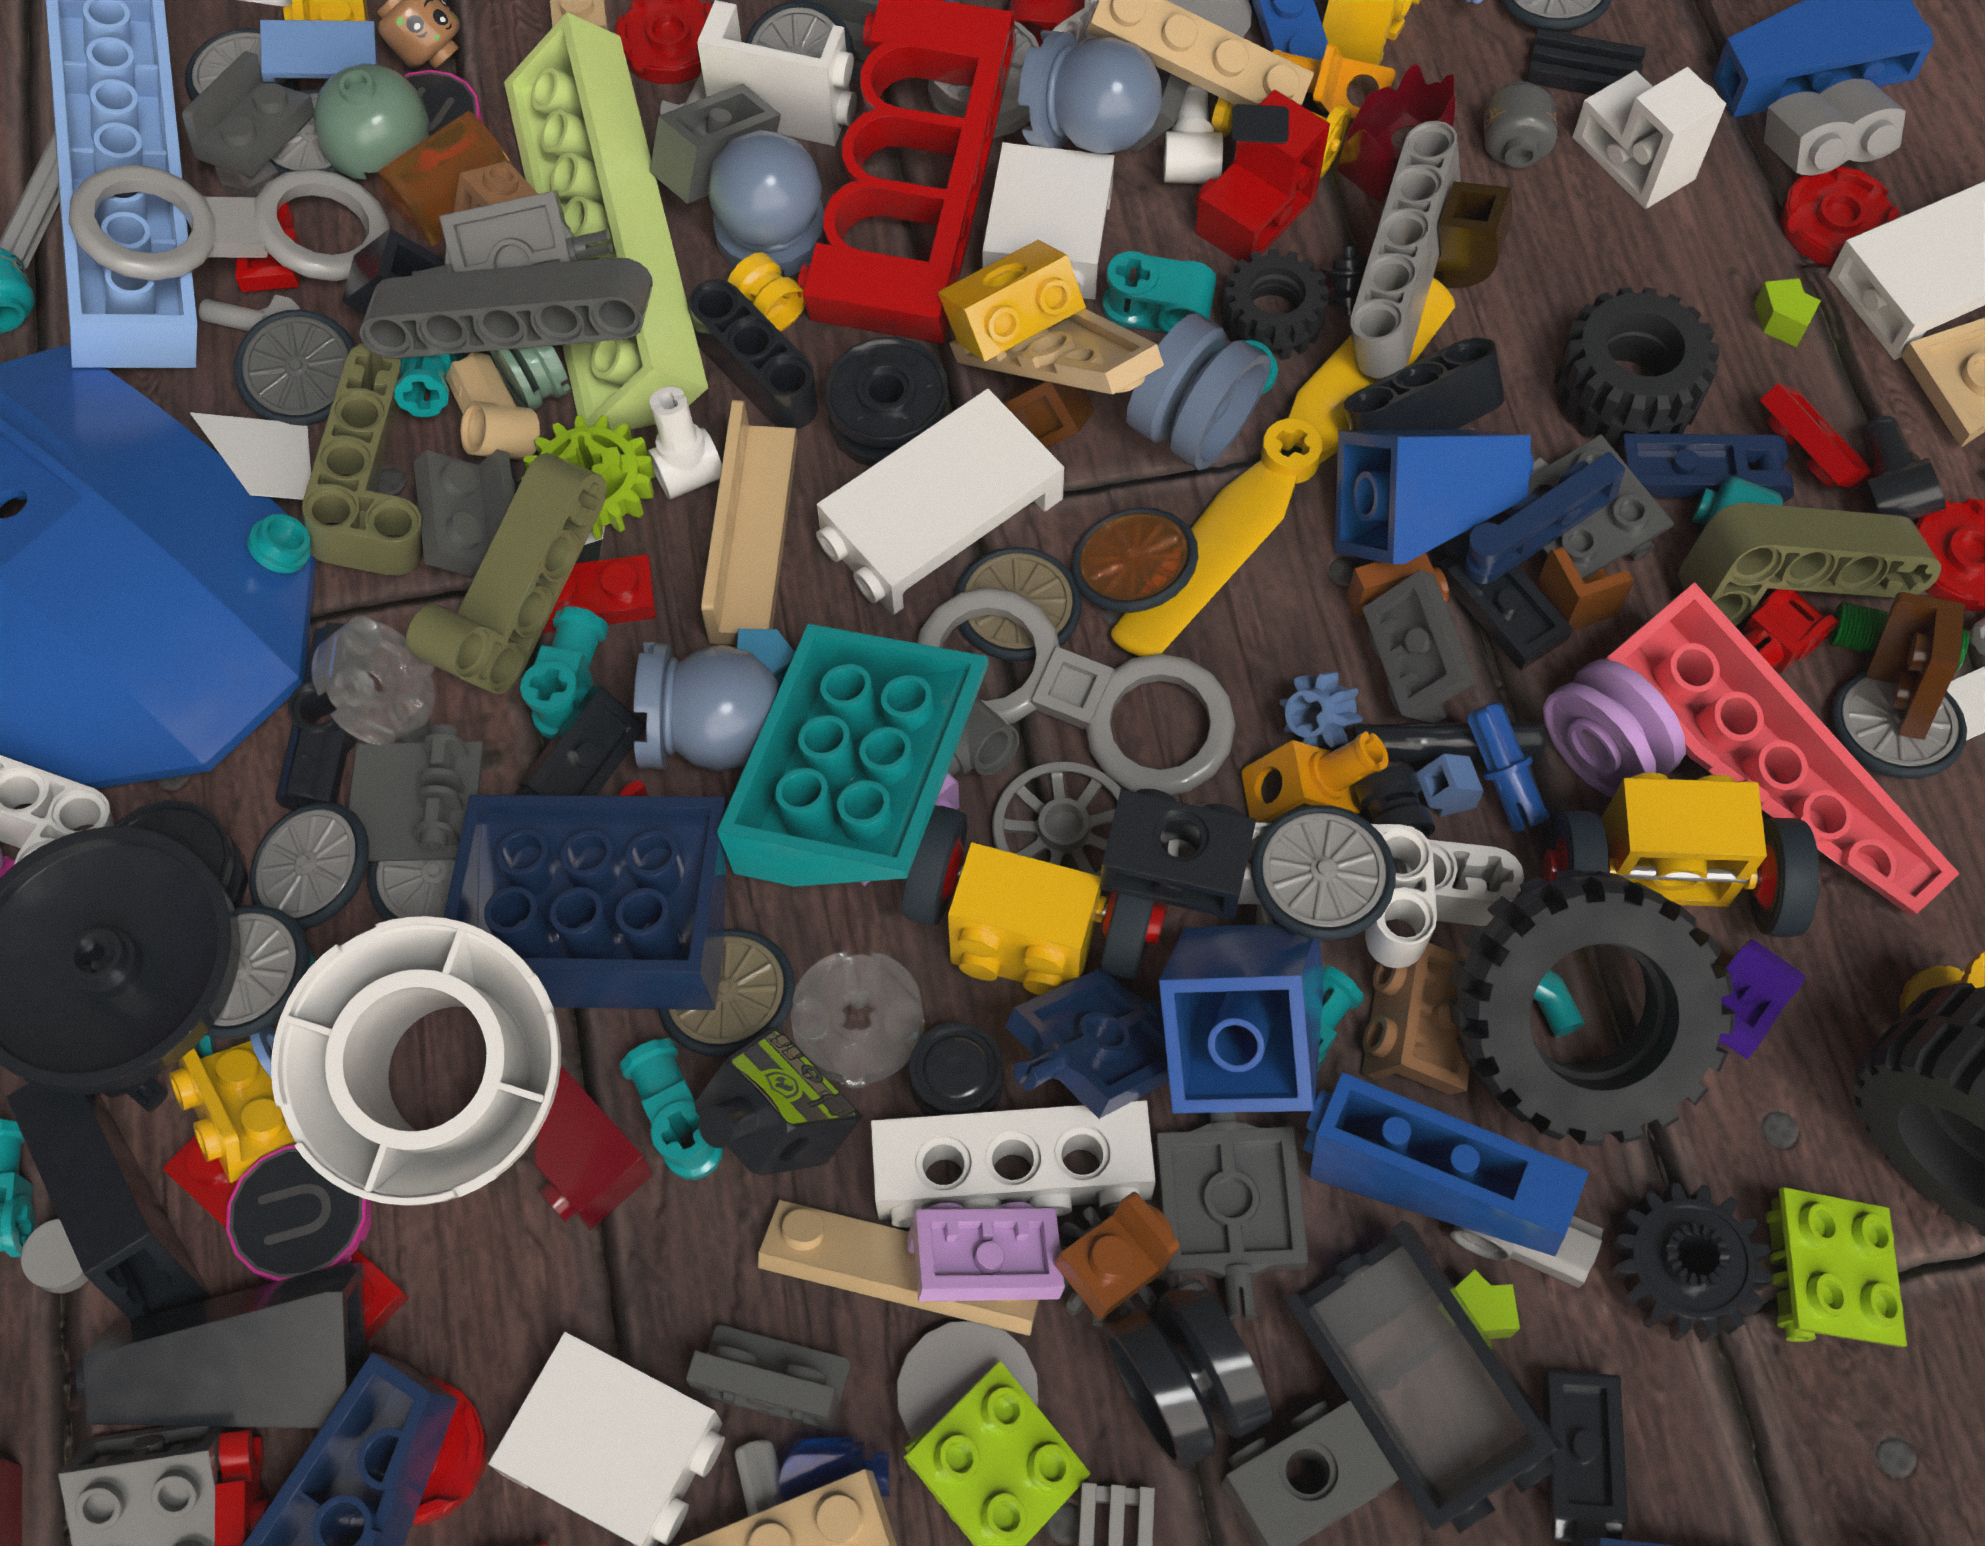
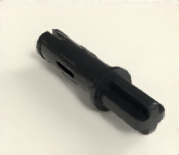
M1511 722L1523 755L1530 754L1532 759L1540 758L1544 753L1546 742L1543 725L1538 722ZM1469 723L1353 724L1354 737H1352V740L1365 731L1368 734L1374 733L1386 747L1389 762H1432L1442 754L1470 756L1475 767H1480L1484 764V759Z

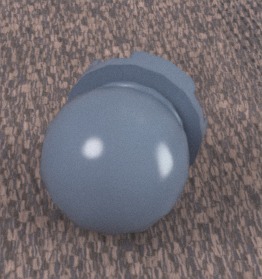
M1042 30L1040 32L1043 41L1041 47H1029L1026 52L1020 76L1018 95L1019 105L1029 106L1031 127H1025L1022 129V132L1031 146L1060 149L1070 139L1077 147L1094 153L1105 154L1128 150L1152 132L1163 107L1161 80L1152 58L1137 44L1108 36L1087 39L1079 45L1071 33Z
M753 131L729 141L712 162L707 189L711 208L715 214L713 226L719 253L730 267L734 269L746 257L754 253L764 252L780 266L781 270H784L785 277L792 276L800 271L803 263L811 264L815 244L825 243V232L823 229L824 210L820 200L822 183L818 169L812 157L800 142L775 131Z
M644 641V653H639L634 693V712L647 713L645 741H634L635 758L638 768L665 770L668 766L669 756L673 755L675 751L693 766L722 772L745 767L780 688V684L770 669L752 652L727 645L699 648L679 662L676 657H673V649L670 642Z

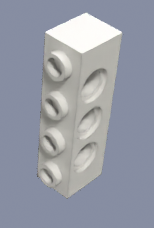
M1147 1100L1133 1101L1100 1119L1085 1105L871 1121L875 1202L879 1220L892 1219V1225L896 1227L910 1228L916 1209H927L932 1205L947 1202L960 1204L965 1209H995L1002 1204L1010 1202H1025L1031 1204L1034 1208H1056V1215L1062 1216L1070 1213L1073 1205L1099 1204L1101 1211L1110 1212L1114 1205L1120 1204L1121 1200L1133 1191L1138 1193L1143 1200L1152 1199L1156 1181ZM1086 1150L1097 1157L1100 1166L1090 1174L1079 1175L1071 1172L1064 1165L1063 1158L1072 1151ZM1018 1155L1025 1158L1030 1163L1032 1169L1021 1179L1009 1180L1001 1177L995 1171L994 1166L1004 1156ZM939 1160H951L957 1163L963 1170L960 1178L948 1185L933 1183L926 1177L925 1173L930 1165Z

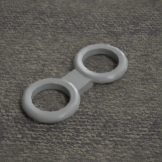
M135 164L108 167L84 179L70 199L68 220L78 245L98 264L125 277L151 281L181 277L201 266L207 257L267 258L268 253L282 266L307 278L327 281L346 280L349 276L354 255L390 228V222L380 202L360 184L337 173L315 169L290 171L265 183L257 197L202 196L187 181L159 168ZM129 192L153 194L171 202L185 215L191 227V234L185 243L171 251L157 253L134 251L114 242L100 229L94 213L103 201L116 194ZM314 195L331 198L347 206L360 218L366 230V239L362 245L347 253L330 255L313 252L296 244L283 232L277 219V212L283 204L296 197Z
M990 587L959 593L938 606L920 629L918 644L942 648L944 641L952 630L970 618L994 615L1008 618L1023 627L1035 646L1036 659L1033 672L1021 688L1007 697L981 701L1009 724L1016 723L1037 710L1085 729L1090 753L1103 772L1131 792L1146 788L1160 790L1170 795L1190 792L1212 778L1230 754L1236 726L1230 697L1211 672L1188 658L1159 653L1132 658L1116 669L1060 648L1057 630L1038 605L1017 592ZM1156 681L1179 684L1195 694L1206 709L1210 725L1207 741L1195 757L1181 766L1162 770L1140 766L1124 756L1113 740L1110 726L1113 710L1126 693L1141 684Z

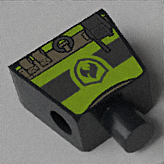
M778 1026L771 1028L731 1055L721 1065L695 1102V1111L700 1117L699 1131L704 1141L715 1148L727 1146L750 1172L759 1176L827 1164L863 1117Z

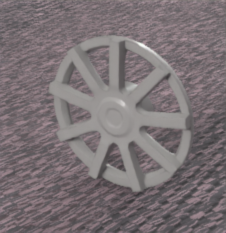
M1052 762L1031 768L1015 778L998 799L992 820V836L995 848L1011 853L1006 843L1004 832L1036 834L1038 836L1037 840L1016 854L1033 858L1044 850H1050L1051 857L1049 863L1060 865L1062 857L1065 854H1069L1075 861L1079 871L1101 876L1102 870L1097 873L1094 872L1082 849L1083 846H1089L1105 853L1108 840L1094 835L1091 829L1112 824L1116 809L1089 816L1086 808L1102 786H1105L1118 802L1121 787L1103 772L1080 763ZM1062 772H1074L1092 778L1077 801L1065 798ZM1051 773L1054 800L1045 805L1025 787V784L1038 776ZM1015 795L1039 816L1038 820L1021 821L1004 818L1005 811L1012 797Z

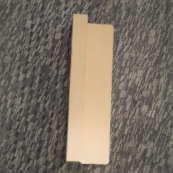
M732 400L701 603L709 643L737 645L738 629H773L798 444L796 428L749 425L745 401Z

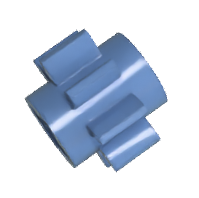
M1335 671L1321 673L1317 679L1312 675L1296 677L1294 685L1298 692L1294 693L1290 698L1281 699L1279 703L1285 708L1287 725L1283 729L1284 732H1294L1296 735L1304 737L1303 743L1319 748L1325 742L1331 748L1348 743L1347 734L1344 729L1351 724L1362 722L1363 717L1356 713L1355 697L1359 693L1358 689L1348 690L1344 686L1337 685L1339 678L1338 672Z

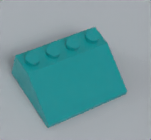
M807 624L717 830L733 873L793 887L907 878L988 668V656Z

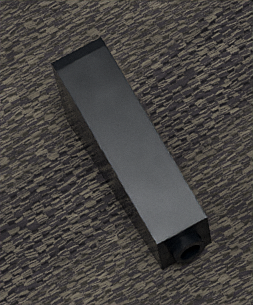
M27 1083L6 1096L84 1275L130 1320L212 1298L99 1093L67 1094L50 1091Z
M348 1262L111 1325L90 1349L81 1356L77 1367L76 1388L80 1396H85L87 1424L322 1428L367 1361L363 1263Z

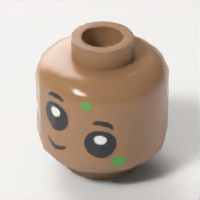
M388 0L377 11L382 18L377 27L378 34L408 67L417 68L428 61L436 69L459 48L452 38L459 31L460 21L443 0Z

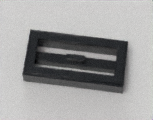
M1538 28L1533 43L1526 82L1594 95L1635 70L1641 75L1646 48Z

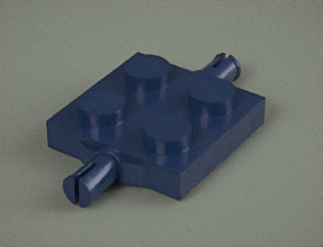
M1102 967L1014 1007L1005 1025L1034 1055L1015 1065L1014 1077L1018 1085L1024 1082L1022 1089L1030 1091L1052 1078L1059 1079L1098 1119L1169 1082L1161 995L1151 1000H1143L1141 997L1125 989L1109 973L1103 971Z

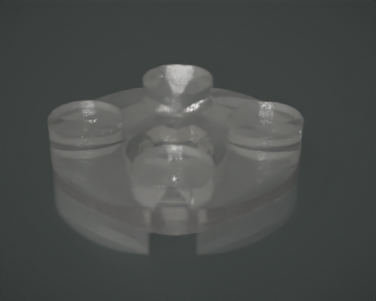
M357 616L321 642L317 647L312 661L313 684L318 696L325 691L327 692L330 701L337 708V710L330 714L331 717L342 729L352 736L371 744L384 745L393 743L398 738L407 737L422 727L428 721L433 711L435 690L430 674L435 666L414 657L408 652L406 638L393 628L372 621L368 617ZM366 672H370L379 680L383 688L381 692L375 690L374 680Z
M846 951L834 953L814 964L800 979L792 1000L791 1024L795 1045L826 1078L840 1081L846 1087L854 1089L863 1088L871 1082L883 1080L900 1070L911 1059V1052L923 1035L925 1027L921 996L916 981L899 962L885 954L870 952L871 956L862 954L849 956V952ZM851 1004L859 1010L868 1004L874 1009L869 1016L871 1025L864 1030L855 1028L850 1031L844 1028L843 1025L846 1022L845 1014L842 1011L844 1007Z

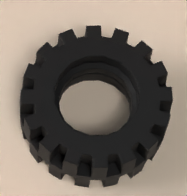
M1268 249V255L1262 257L1261 253L1257 251L1250 254L1248 263L1241 259L1235 264L1234 272L1230 271L1227 277L1223 296L1222 325L1224 331L1230 330L1229 340L1231 342L1239 340L1258 341L1266 345L1272 354L1278 353L1280 360L1290 359L1292 350H1295L1299 355L1307 351L1309 342L1314 344L1319 338L1326 315L1329 291L1328 286H1324L1325 276L1322 271L1319 270L1313 273L1314 263L1306 258L1304 261L1299 262L1297 261L1298 253L1289 250L1286 257L1279 256V249ZM1268 295L1279 296L1291 301L1296 309L1283 314L1267 313L1258 308L1252 301Z

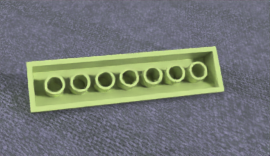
M566 12L504 81L525 180L538 194L558 191L565 221L571 228L574 237L603 231L604 229L609 230L610 240L591 243L589 247L613 243L614 254L580 261L629 258L641 263L652 276L653 287L644 323L637 335L624 340L562 345L577 415L583 416L587 426H595L597 420L603 415L607 416L612 431L623 423L628 424L630 430L656 424L649 400L657 390L665 387L680 388L684 396H686L689 406L708 389V384L656 177L650 173L651 157L621 37Z

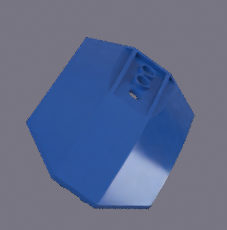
M70 344L0 363V508L13 498L18 500L27 499L26 505L19 513L8 518H0V755L94 789L211 771L302 685L306 668L317 559L310 554L308 561L301 570L288 574L277 573L260 565L252 557L247 547V536L255 523L272 514H288L269 497L249 495L221 455L171 415L106 368H72Z

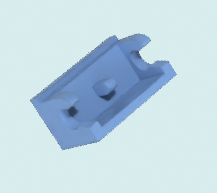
M260 20L261 74L263 82L278 84V78H330L347 67L363 63L378 64L374 21Z

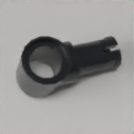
M1881 416L1869 421L1863 428V436L1874 467L1872 469V477L1867 479V483L1878 514L1904 516L1915 520L1946 509L1944 496L1930 459L1921 460L1917 454L1909 450L1896 418L1893 416Z

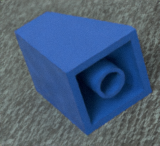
M1471 429L1338 431L1334 552L1389 564H1405L1516 505L1528 497L1529 479L1534 468L1533 455L1530 450L1531 435Z
M1279 924L1184 928L1159 979L1172 1113L1314 1111L1324 990L1320 940L1294 934Z

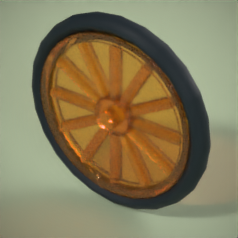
M1141 507L1122 510L1100 520L1083 535L1073 555L1072 575L1077 589L1088 601L1097 607L1112 612L1124 613L1146 611L1172 599L1188 584L1198 562V543L1188 525L1170 512L1156 508Z

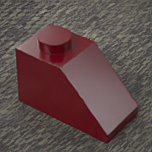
M561 1066L553 1104L537 1137L535 1165L547 1182L538 1192L564 1222L575 1214L591 1230L650 1179L653 1174L644 1156Z

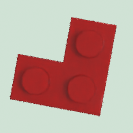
M1275 89L1259 105L1283 106L1289 109L1288 141L1286 143L1237 141L1236 153L1230 167L1218 179L1215 177L1210 178L1199 191L1195 201V206L1198 208L1195 234L1238 262L1243 259L1248 263L1250 254L1257 251L1262 255L1314 202L1317 196L1330 123Z

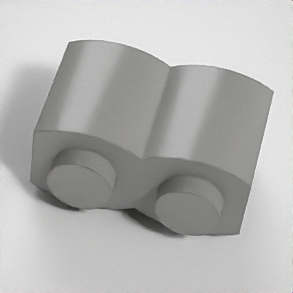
M1845 80L1832 85L1820 94L1815 92H1798L1785 96L1771 104L1767 110L1764 143L1796 173L1801 175L1822 174L1841 166L1848 160L1855 162L1872 161L1898 149L1901 146L1906 110L1870 80Z

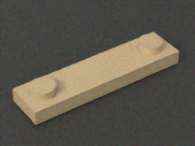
M778 1201L759 1250L758 1268L1030 1336L1039 1300L918 1302L915 1255L908 1252V1231L787 1201Z

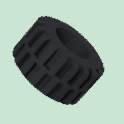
M1632 287L1619 288L1615 297L1605 292L1596 297L1593 305L1587 303L1579 311L1577 319L1573 321L1555 371L1554 382L1558 384L1555 395L1558 403L1567 404L1563 414L1570 423L1579 421L1582 424L1580 432L1589 438L1594 434L1602 435L1610 446L1614 448L1616 442L1621 441L1623 434H1683L1687 425H1691L1717 373L1719 365L1716 364V361L1720 355L1718 343L1711 342L1715 333L1710 324L1698 321L1701 313L1693 306L1688 308L1679 304L1681 298L1671 293L1666 298L1656 295L1657 289L1644 287L1642 293H1635ZM1616 361H1628L1639 364L1650 370L1655 376L1634 374L1622 368Z

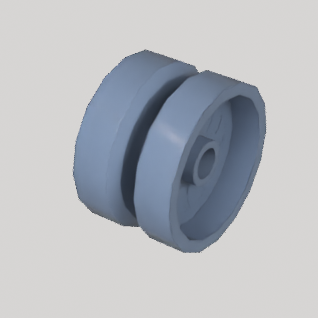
M1196 313L1187 315L1175 324L1159 343L1158 349L1164 366L1145 376L1144 382L1133 389L1127 407L1126 422L1131 429L1154 443L1163 442L1171 438L1170 449L1173 454L1197 470H1203L1210 467L1224 454L1250 418L1267 382L1271 362L1267 354L1244 340L1233 341L1226 345V334L1223 328Z

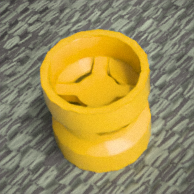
M764 252L754 253L743 259L734 268L727 281L736 286L781 332L794 323L805 307L802 295L804 289L794 279L782 277L780 266L768 254Z

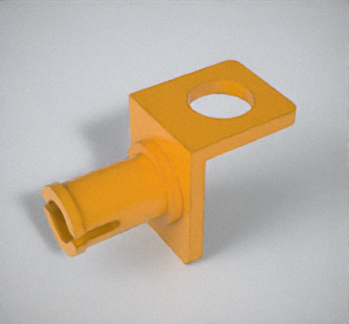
M1327 44L1321 60L1285 53L1278 49L1273 51V53L1314 72L1307 92L1313 93V101L1322 113L1329 114L1336 105L1340 104L1349 108L1351 111L1350 118L1355 119L1360 108L1349 102L1347 91L1350 83L1360 76L1374 78L1378 83L1379 89L1387 86L1393 89L1396 72L1393 68L1343 58L1336 45Z
M1367 731L1334 751L1291 740L1243 768L1242 780L1249 818L1257 819L1256 823H1268L1303 803L1308 805L1335 806L1352 811L1355 814L1360 813L1362 809L1359 806L1354 791L1356 782L1387 767L1389 760L1386 747L1374 733L1368 734ZM1278 769L1282 776L1281 792L1272 803L1267 804L1261 795L1262 783L1265 776L1271 770Z

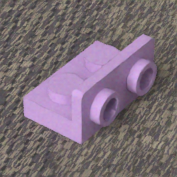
M947 1202L932 1205L927 1209H916L907 1241L908 1252L915 1255L918 1302L1060 1299L1065 1284L1064 1276L1054 1265L1061 1253L1056 1208H1034L1031 1204L1025 1202H1010L1002 1204L995 1209H965L960 1204Z

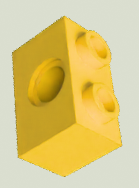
M1039 239L938 292L957 343L984 362L1086 308L1068 255Z

